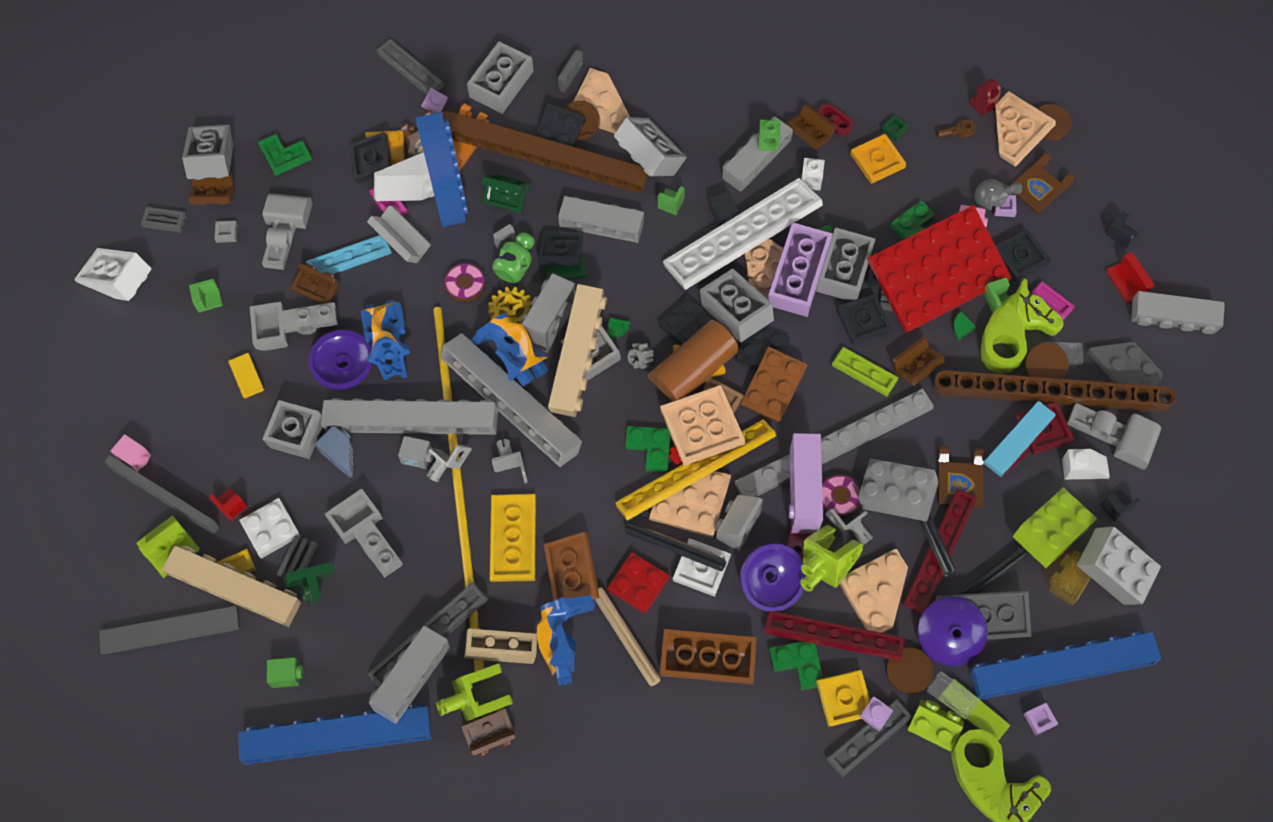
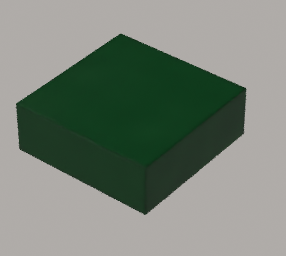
M893 115L882 126L881 131L896 142L909 130L910 126L896 115Z

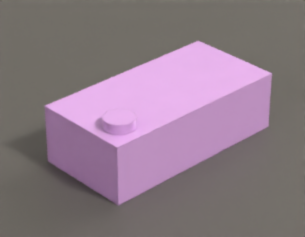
M792 222L768 295V301L772 303L774 308L808 317L831 243L832 233Z
M793 434L790 446L791 505H789V518H791V533L814 534L820 530L823 521L821 434Z

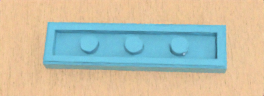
M381 235L306 262L316 267L317 271L323 274L325 271L335 274L392 253L388 242Z
M1038 401L990 454L984 464L1002 477L1052 421L1056 414Z

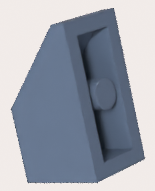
M332 426L315 445L324 457L351 478L353 476V446L349 440L351 436L344 429L338 430Z

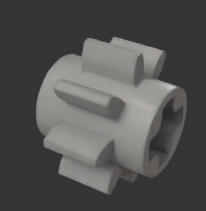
M647 343L632 344L633 349L628 350V361L634 365V369L648 368V362L654 361L653 350L648 347Z

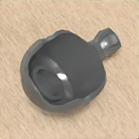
M987 179L976 188L974 194L975 202L980 207L989 211L992 210V206L1001 207L1010 194L1022 193V183L1006 186L998 180Z

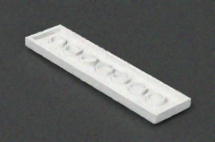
M798 178L663 261V264L686 290L787 228L792 222L795 223L823 205L822 199Z

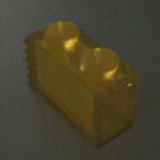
M1074 550L1071 555L1066 554L1059 564L1063 567L1060 573L1055 572L1048 582L1052 585L1049 592L1072 606L1077 602L1091 579L1089 575L1077 566L1082 556V553H1079L1077 550Z

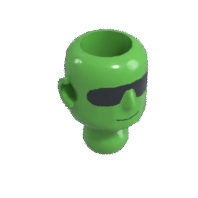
M524 232L516 236V243L506 242L492 265L494 273L509 283L519 282L532 262V257L528 250L534 246V238Z

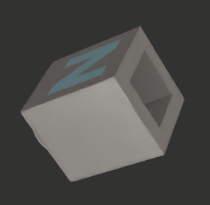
M404 436L398 454L401 464L427 469L428 462L431 463L433 460V455L428 451L432 448L429 441Z

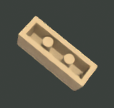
M467 629L464 659L533 664L536 658L537 634Z

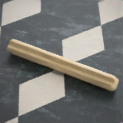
M599 587L600 598L595 599L648 684L650 686L656 685L660 682L659 675L603 588Z

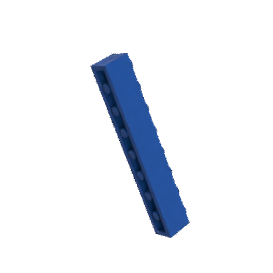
M442 112L416 117L442 227L466 222L465 214H468L449 122L448 120H443Z
M1138 631L1130 634V637L1122 638L1121 635L1108 638L1107 642L1100 643L1099 640L1087 642L1086 646L1082 647L1073 644L1064 647L1062 651L1056 652L1055 649H1048L1041 652L1042 655L1024 654L1019 656L1018 660L1011 661L1010 658L998 660L997 664L989 665L988 662L980 663L974 666L975 668L969 673L975 696L979 700L1151 666L1155 665L1162 658L1153 632L1144 634L1143 631Z
M415 704L411 705L410 709H406L396 724L372 710L365 711L360 716L343 714L340 715L339 719L320 717L316 719V722L309 723L306 720L294 721L293 725L288 726L276 723L269 725V728L266 729L248 727L246 731L238 732L239 761L249 765L433 739L431 713L427 706Z

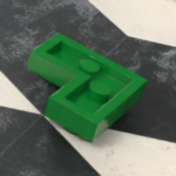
M275 134L258 142L275 176L312 160L303 141L283 148Z
M920 201L893 221L891 228L905 240L925 230L923 226L935 217V213L923 201Z
M627 426L626 449L647 451L646 471L667 472L670 444L669 429Z
M799 642L769 648L773 672L796 668L801 691L817 688L816 681L823 679L815 644Z

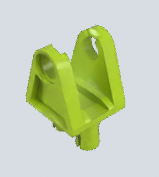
M830 525L824 526L804 540L803 552L804 564L801 566V570L806 576L800 581L803 589L812 591L821 580L836 588L859 558L863 545L856 540H852L836 552L828 551V548L835 539L833 534L836 531Z
M500 664L470 673L452 681L455 695L436 702L440 716L460 709L466 722L513 704L511 696L507 695L479 706L471 692L472 684L502 673Z

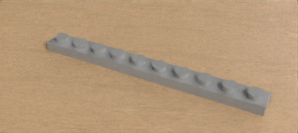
M921 389L822 438L821 465L932 410L934 405L925 391ZM790 454L736 480L734 485L740 495L757 497L790 481Z

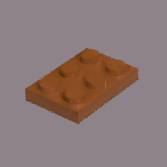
M768 347L741 402V406L780 423L802 379L807 364Z
M586 532L544 544L554 601L563 597L576 598L591 595L592 600L600 598L589 537Z

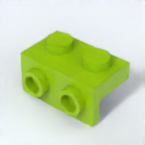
M920 700L908 731L951 752L963 729L964 721L960 715L953 711L945 712L939 709V705L933 701L926 700L925 702Z

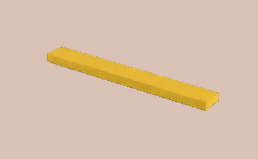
M763 419L742 431L745 439L744 445L685 466L681 465L615 502L616 506L626 520H629L776 437L775 431Z

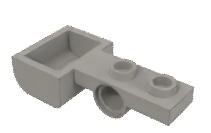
M268 194L263 209V217L266 225H273V227L268 229L266 235L267 248L262 261L264 268L284 270L295 229H306L313 205L310 197Z
M282 302L250 306L253 345L256 349L262 351L287 347V333L297 331L300 334L307 335L314 333L316 328L338 325L335 303L285 310Z
M1077 403L1073 406L1067 421L1069 426L1116 446L1114 457L1143 470L1148 467L1161 432L1159 424L1138 414H1132L1124 425L1117 422L1116 416L1110 412H1095Z
M362 489L325 513L328 521L345 544L354 538L357 539L384 578L403 565L374 525L383 518Z

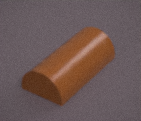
M709 320L647 375V378L672 402L680 400L692 394L738 353V345L724 326L715 320Z
M664 629L660 676L753 685L757 637Z

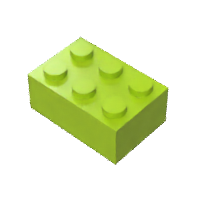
M1063 487L1026 520L1012 537L1047 568L1081 537L1097 518Z

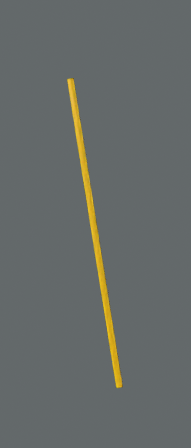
M435 307L433 312L443 398L453 402L449 367L441 359L443 345L446 344L442 308ZM448 434L450 456L458 446L456 434ZM452 468L466 588L472 582L474 583L461 469ZM477 610L469 617L470 629H479ZM474 660L475 672L484 669L483 660Z

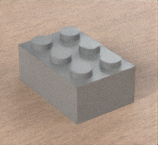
M498 42L468 81L469 97L503 114L534 72L532 57Z
M626 117L614 135L619 146L627 150L631 154V158L635 162L640 163L644 168V172L649 176H674L687 158L649 118Z
M229 124L189 127L182 156L187 179L200 180L210 177L223 178L229 176L234 146Z
M835 228L816 292L851 302L858 300L869 264L867 258L871 257L875 238Z
M731 269L700 290L702 307L740 342L774 321L772 303L734 269Z
M553 273L549 280L546 279L541 288L542 292L539 297L536 296L533 299L530 312L525 313L521 321L530 337L531 344L546 353L550 350L571 314L576 294L575 283Z
M870 459L858 499L865 510L927 521L939 481L935 470Z
M1115 527L1096 528L1077 564L1081 570L1123 605L1143 604L1161 568L1158 563Z

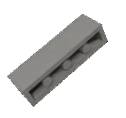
M774 116L771 120H779V119ZM781 121L778 151L758 150L759 132L753 134L749 138L748 143L744 147H740L731 160L729 159L724 163L722 179L741 192L791 141L793 129Z
M564 196L558 216L559 227L638 243L644 224V212L634 208L627 209L614 204L607 205L594 200L587 201L578 197Z
M1139 291L1133 297L1131 322H1138L1142 326L1154 324L1166 329L1177 327L1183 331L1201 330L1205 334H1214L1223 327L1225 302Z
M426 626L413 635L407 650H403L400 653L395 667L386 673L380 688H376L372 692L369 704L373 711L396 724L450 648L447 639Z

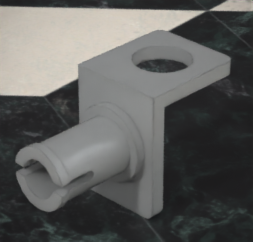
M503 439L505 447H503L502 441L499 440L496 445L500 457L491 459L494 471L500 472L521 467L524 483H528L521 453H512L510 440Z
M458 445L451 456L441 449L430 448L428 451L435 456L436 461L426 475L431 480L439 482L447 467L460 469L472 448ZM463 451L462 456L456 460L457 455Z
M833 508L825 513L826 517L840 534L850 530L862 545L873 538L861 523L862 518L868 514L867 511L847 525L844 524Z

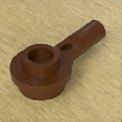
M963 119L957 123V126L937 130L936 134L938 138L957 135L959 138H970L975 134L976 125L972 120Z

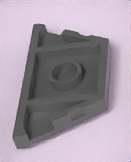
M1135 342L1091 347L1087 352L1114 383L1158 386L1163 372ZM1137 395L1139 400L1146 401L1144 396Z

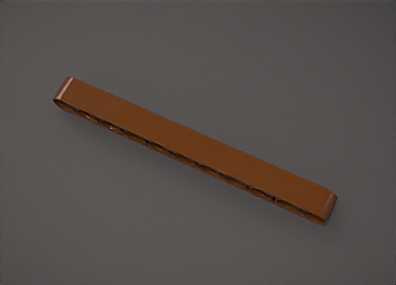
M449 111L442 113L443 120H448L452 140L636 193L643 192L649 176L644 172V168L638 165Z
M947 370L939 372L933 383L935 393L942 396L1034 403L1039 401L1047 404L1057 402L1061 405H1075L1077 403L1087 407L1165 412L1176 400L1175 391L1170 387ZM945 380L949 385L942 386L939 381ZM961 382H968L971 387L965 388L961 385ZM988 383L992 386V389H985L982 384ZM1004 385H1011L1014 391L1006 390ZM1031 386L1036 390V392L1031 393L1026 389V387ZM1048 388H1054L1058 394H1051ZM1070 390L1078 391L1080 396H1074ZM1092 391L1099 392L1102 398L1095 397ZM1115 393H1120L1123 399H1118ZM1137 395L1144 396L1146 401L1139 400ZM1159 396L1165 397L1168 403L1162 402Z

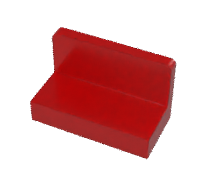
M1133 252L1126 254L1121 263L1106 270L1107 275L1127 304L1133 302V297L1139 291L1151 292L1155 286Z

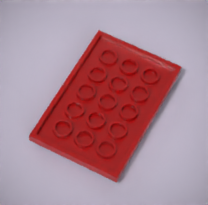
M974 205L867 258L905 333L985 293L988 283L1007 278V280L1012 279Z

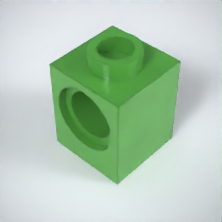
M760 120L758 150H779L781 120Z
M296 658L267 660L268 685L272 688L300 686V679L303 678L304 670L303 665H300Z

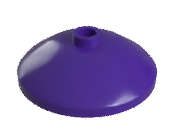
M349 330L330 332L322 336L312 347L309 355L310 371L313 377L327 388L339 390L351 388L362 382L372 368L373 363L368 361L371 346L369 343H366L362 335ZM347 364L346 367L341 368V365Z
M778 543L765 544L752 551L744 561L740 574L741 588L747 600L755 607L769 612L781 611L792 606L804 591L800 581L806 575L801 570L804 562L799 554L792 548ZM770 571L771 577L766 579V573Z
M944 597L932 602L923 611L918 623V639L924 652L935 662L946 666H961L974 660L983 650L987 639V625L981 611L970 601L959 597ZM955 629H958L960 632L959 636L953 637L952 632Z

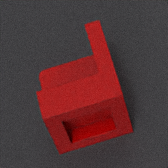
M228 489L217 499L213 494L209 496L211 501L229 521H232L247 508L244 501L232 489Z

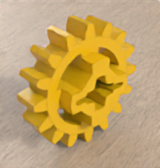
M506 287L504 293L498 290L499 296L493 295L492 302L488 304L491 320L506 313L512 322L521 324L525 313H529L532 308L530 295L525 296L524 290L517 292V287H514L513 291H509V288Z

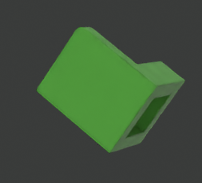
M680 186L678 192L666 188L664 193H659L658 209L677 215L684 201L685 187Z
M1007 278L986 285V292L983 295L992 313L1001 306L1003 301L1009 298L1006 293L1010 285Z
M214 279L189 285L192 301L198 312L223 305L219 288Z

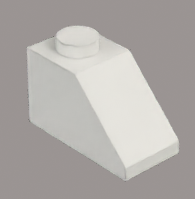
M1068 449L1062 458L1065 480L1109 479L1107 457L1091 449Z

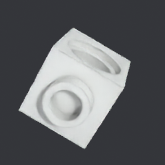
M804 158L801 180L810 189H821L825 160Z

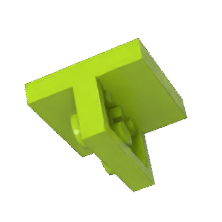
M173 515L136 543L142 554L153 564L163 578L167 574L162 571V568L174 546L183 548L185 545L194 549L196 553L200 550Z

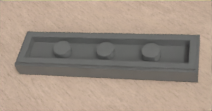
M389 39L376 50L382 59L426 95L430 88L439 91L444 86L442 80L393 40Z
M898 699L888 706L893 712L880 731L870 724H866L826 759L842 778L913 717Z

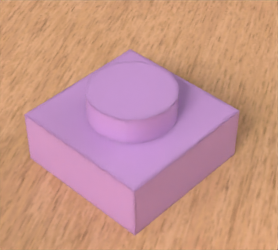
M430 88L421 106L427 110H432V113H439L442 111L448 97Z
M1009 195L1001 207L994 206V216L1015 217L1016 195Z
M873 697L860 715V718L880 731L893 710Z
M1047 703L1024 714L1035 735L1058 725Z

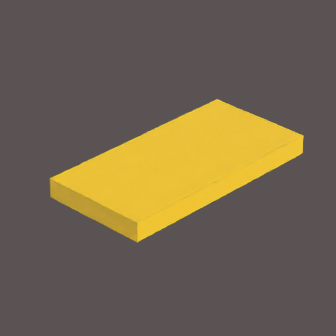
M491 495L490 581H535L536 495Z

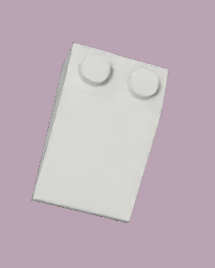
M424 152L374 173V199L376 201L423 200L434 196Z
M97 248L74 280L115 299L129 301L136 294L140 284L146 280L152 268L137 253Z

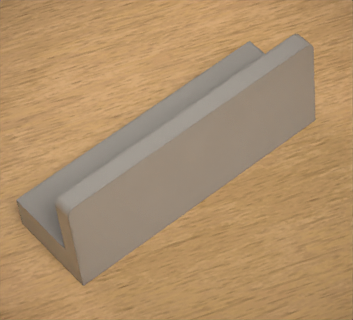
M389 206L381 217L371 216L367 221L407 262L418 263L431 246V243L393 206Z

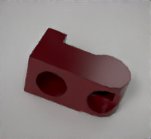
M989 79L978 86L976 90L977 95L970 99L969 104L981 116L996 108L995 105L998 102L1001 88L995 79Z

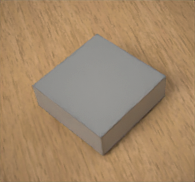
M216 221L214 238L216 243L237 242L238 224L236 221Z
M510 224L493 234L495 246L499 250L506 242H512L516 239L514 228Z

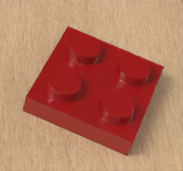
M631 552L607 588V591L643 614H646L667 583L670 575Z

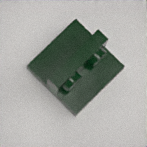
M495 173L483 176L481 184L486 186L482 203L521 213L523 212L526 193L531 191L532 183Z
M332 562L287 572L283 580L285 589L302 586L300 590L303 602L307 601L308 607L318 605L321 599L318 582L331 578L334 572Z

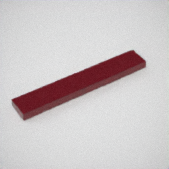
M958 488L938 528L950 557L977 500V497ZM931 545L902 605L921 615L928 607L943 574Z
M768 611L764 634L897 661L902 660L905 637L776 611Z

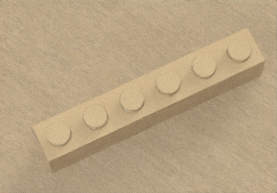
M577 285L548 405L552 413L576 417L577 411H581L583 399L580 398L581 392L586 390L588 378H585L586 371L591 369L593 361L590 354L591 350H595L597 345L595 333L596 329L600 330L602 324V317L599 316L601 309H605L607 302L603 289Z
M184 545L183 548L174 546L162 568V571L167 575L284 626H290L301 604L296 598V593L287 589L284 592L276 589L277 585L266 580L263 583L256 581L257 577L244 571L243 575L235 572L236 568L227 563L221 566L215 563L216 559L209 555L198 556L195 554L196 551Z

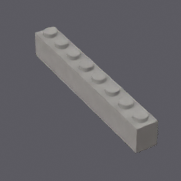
M461 333L443 345L441 359L483 398L495 402L498 411L559 467L578 454L582 444L579 437L564 426L562 421L554 417L545 406H542L534 399L532 394L524 390L515 379L510 381L508 374L504 372L502 367L494 363L485 352H482L474 345L472 340Z
M333 398L331 400H324L321 426L326 432L334 426L338 430L344 429L347 433L496 435L498 409L495 402L490 400H481L480 402H471L469 400L449 402L448 400L440 399L434 402L424 399H417L416 401L374 399L373 401H365L355 398L352 401H344L339 398Z

